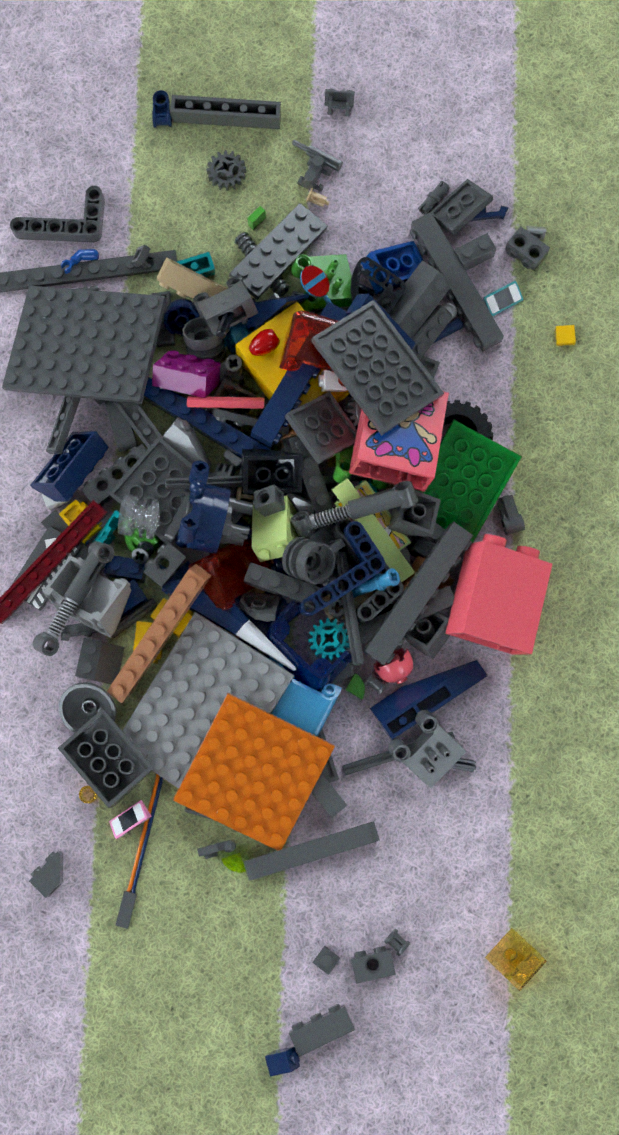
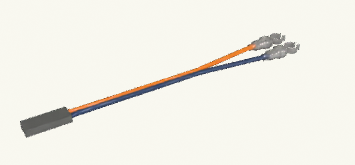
M156 774L148 807L152 817L144 822L128 889L123 893L115 925L126 929L129 928L137 897L135 890L164 780L158 774Z

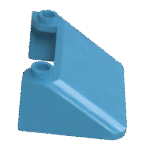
M269 657L270 660H272L279 666L283 667V664H281L274 658ZM292 679L271 714L318 737L336 704L342 688L335 684H327L319 692Z

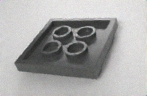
M330 391L285 415L286 420L317 464L346 450L355 443L357 429Z

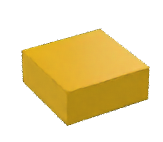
M574 325L555 327L556 346L576 344Z

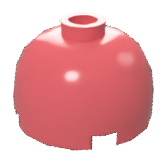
M403 648L394 650L395 656L389 664L381 665L377 661L373 664L378 676L382 680L401 684L408 679L407 676L413 670V659L408 648L405 651Z

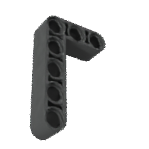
M90 186L86 190L83 220L15 217L10 221V228L14 236L22 240L97 242L102 237L105 198L100 187ZM95 195L99 196L96 199H92V197ZM94 212L98 213L95 216H90ZM23 226L21 230L17 231L18 227ZM42 227L39 231H35L36 228ZM55 228H60L59 231L53 232ZM73 229H78L77 232L71 233ZM93 229L96 230L95 233H92V234L89 233V232H90L91 230H93Z
M348 519L339 521L332 527V535L335 539L343 540L345 544L344 550L359 565L361 561L348 543L344 533L339 530V525L346 527L351 521ZM351 526L349 528L350 534L357 536L358 529ZM361 543L360 550L368 553L369 546L366 543ZM371 560V567L378 570L380 567L379 562ZM386 563L385 568L381 571L382 573L390 569ZM400 581L398 585L394 586L396 589L395 594L390 592L389 586H387L385 590H377L355 609L357 622L363 624L373 619L401 595L404 589L402 582ZM375 597H379L381 599V606L376 604ZM361 609L367 611V618H364L361 615Z

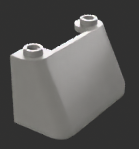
M69 556L42 591L56 609L59 610V607L65 601L64 594L84 563V559L80 557L76 559ZM99 575L81 606L76 605L77 608H74L75 611H72L71 618L108 637H112L131 593L130 583L123 578L120 580L115 579L113 582Z

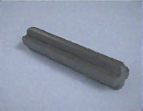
M150 598L122 618L111 638H115L158 606L156 601Z

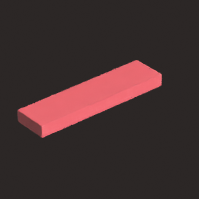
M188 396L187 407L263 409L264 398H202Z

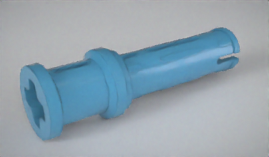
M391 568L383 574H376L372 579L365 581L352 590L353 598L374 590H385L390 585H398L400 582L398 572Z

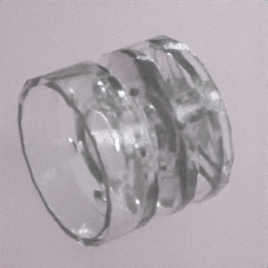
M125 494L119 514V535L132 537L137 528L140 538H143L146 532L147 539L152 540L159 525V500L153 499L150 505V500L146 497L141 506L138 496Z

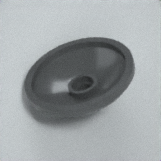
M87 682L74 684L67 688L60 698V717L66 727L74 733L102 709L115 722L117 714L115 702L105 689L96 684Z

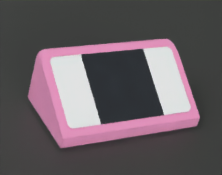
M140 800L110 820L109 823L115 838L118 839L152 816L143 801Z

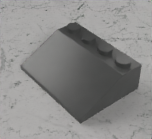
M104 709L100 710L58 747L59 751L108 808H113L154 769Z

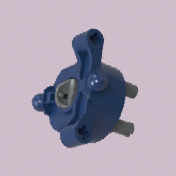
M199 460L193 462L189 475L190 497L186 513L180 523L176 544L181 548L187 547L212 554L217 553L220 543H230L242 547L244 539L247 540L249 527L232 524L230 521L231 513L236 511L250 515L253 503L230 497L231 491L229 489L208 485L209 465Z

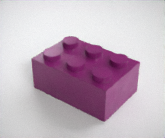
M168 351L153 364L152 386L206 398L220 384L221 363L214 362L213 359L197 358L195 355L179 354L178 351Z

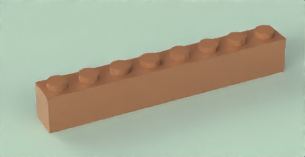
M197 564L189 568L108 688L107 692L121 703L130 697L211 578V574Z

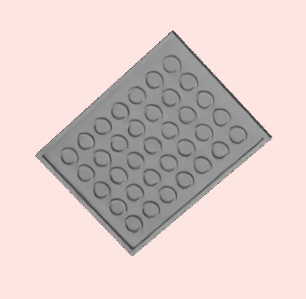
M195 612L130 717L123 732L154 767L152 771L179 788L227 693L271 714L295 675L201 614Z

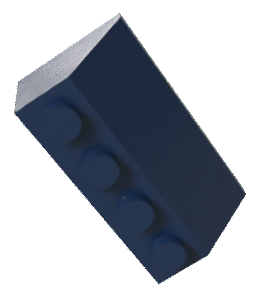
M97 431L72 432L66 440L62 454H54L30 486L55 502H67L73 497L77 488L84 483L87 475L94 470V466L104 457V453L109 447Z

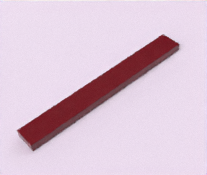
M95 500L76 517L0 597V624H3L108 515Z

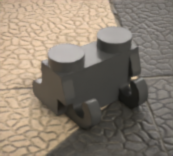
M333 88L325 89L324 104L328 106L327 115H331L332 108L346 109L345 116L349 117L350 108L354 107L355 91H337Z
M315 155L314 158L310 157L307 165L310 167L304 177L300 176L297 184L309 190L313 188L322 191L324 186L322 184L318 186L316 183L321 173L330 176L332 171L329 168L325 170L323 168L327 165L325 159Z

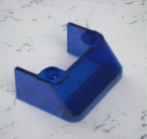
M292 600L275 621L271 623L266 637L296 667V671H292L283 665L284 669L295 675L293 679L321 692L323 687L330 684L352 660L351 653L345 650L333 665L324 658L315 660L311 666L283 641L290 631L288 623L300 611L299 604Z

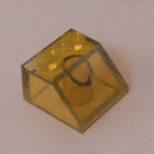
M512 928L485 957L519 991L524 988L547 962L535 948Z

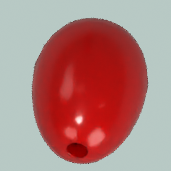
M273 329L262 330L250 342L249 351L254 356L269 354L278 347L280 340Z

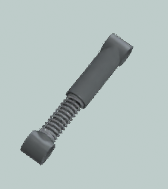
M402 481L391 489L350 500L348 505L335 507V509L332 508L329 511L325 510V512L322 511L319 514H309L307 511L298 512L291 517V522L297 536L306 538L311 536L320 526L323 527V525L333 524L336 521H343L346 518L355 520L396 507L409 508L418 502V498L412 482Z
M99 541L91 543L88 548L87 558L64 594L65 601L59 607L58 614H55L56 616H54V619H52L48 626L49 629L47 628L45 632L36 635L34 638L33 647L36 651L46 656H53L58 652L60 632L66 626L65 623H68L67 620H70L69 617L73 614L72 611H75L76 605L81 606L104 565L114 557V549L111 545Z

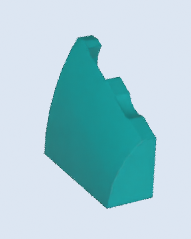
M115 510L92 543L99 541L110 545L116 538L113 531L123 521V515Z

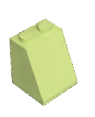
M288 495L284 496L285 510L266 517L259 511H256L253 505L252 549L260 562L283 557L285 547L291 540L298 537L291 522V517L297 511Z

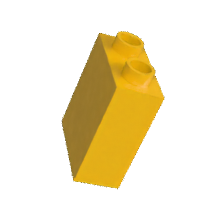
M298 302L235 344L236 356L240 357L244 368L269 400L315 325ZM273 329L280 340L278 347L273 352L263 356L252 355L249 351L252 339L262 330ZM327 362L320 364L319 368L321 371L319 375L324 370H332ZM319 375L316 379L312 378L310 381L311 388L307 395L303 394L300 398V401H302L300 406L328 393L321 392V387L318 385ZM348 390L345 392H330L338 403L350 394Z

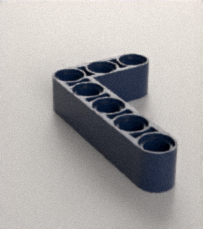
M350 522L344 529V536L361 563L304 599L299 605L302 615L312 616L385 568L383 556L360 522ZM351 526L358 529L357 536L350 534L349 528ZM361 543H366L369 546L368 553L360 550ZM371 560L379 562L380 567L378 570L371 567ZM355 570H360L363 573L362 580L355 578ZM338 581H345L347 584L345 591H341L338 588ZM323 591H327L331 596L328 602L323 601L321 598ZM306 602H311L314 605L313 612L305 610L304 604Z

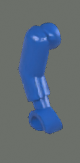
M80 249L70 257V260H63L61 268L69 265L65 269V274H68L72 271V266L77 265L81 260H98L99 253L96 249Z

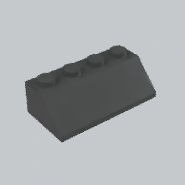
M421 261L405 282V292L389 315L412 339L454 283L439 271Z

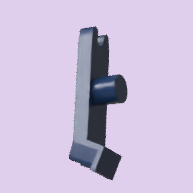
M501 205L500 210L495 212H487L485 207L471 221L498 218L504 220L509 207Z

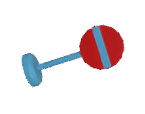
M310 265L305 267L300 274V281L304 290L313 297H323L326 303L328 301L332 303L326 295L330 287L327 275L316 266Z

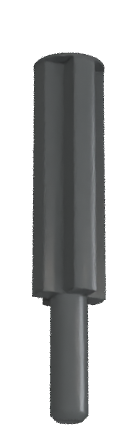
M297 140L292 141V145L304 150L307 156L314 158L315 155H319L325 159L326 166L337 172L341 169L343 161L312 145L308 147Z

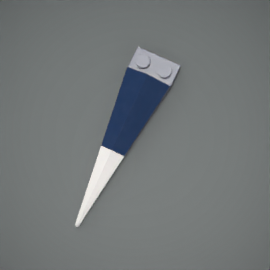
M187 561L162 587V591L170 597L193 565ZM209 579L189 610L201 614L292 671H296V667Z

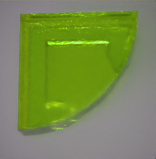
M240 853L221 859L224 866L229 870L237 873L246 872Z

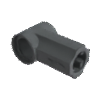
M513 495L499 498L497 505L502 517V527H505V535L525 530L524 520L521 514L518 513Z

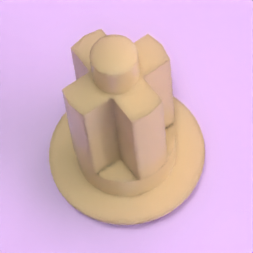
M311 188L306 203L310 201L321 207L324 204L328 206L329 201L326 200L327 197L312 191L313 188Z

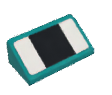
M516 281L483 297V301L492 317L524 300Z

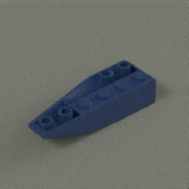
M475 660L402 686L369 709L392 741L417 724L415 718L418 712L428 710L431 714L488 675L479 662Z

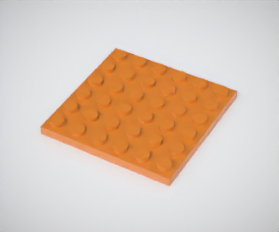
M227 693L173 801L277 851L282 850L335 745Z

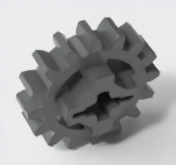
M225 150L223 155L217 152L218 157L211 156L212 162L207 163L209 168L206 171L209 181H212L213 186L218 184L219 190L225 187L226 191H228L230 186L236 189L235 184L241 185V179H245L246 167L244 160H241L240 155L235 157L234 151L228 154L227 150Z

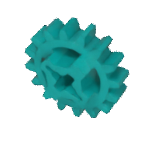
M327 618L326 623L319 620L320 626L313 625L315 632H309V635L313 638L308 639V642L314 644L310 649L311 651L317 650L315 652L316 657L321 654L323 661L326 657L333 661L334 656L340 659V653L347 654L345 647L350 648V645L347 643L349 641L348 635L346 636L348 634L347 629L343 630L345 626L343 622L338 625L337 619L332 623ZM328 627L333 628L332 630H325ZM340 634L343 636L342 644L338 641ZM318 635H319L320 638H321V642H320L319 646L317 645V636H318ZM333 636L334 642L329 641L327 643L326 637L331 638ZM328 649H335V650H336V651H333V652H326Z

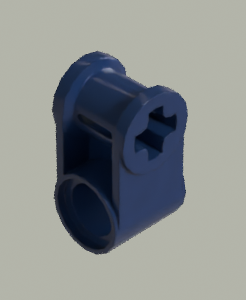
M163 90L156 91L153 94L152 120L154 128L166 125L172 127L171 105L168 94ZM161 100H165L162 104L158 103Z

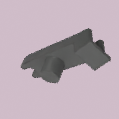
M82 623L66 625L61 630V641H69L70 637L80 635L91 637L93 633L98 631Z

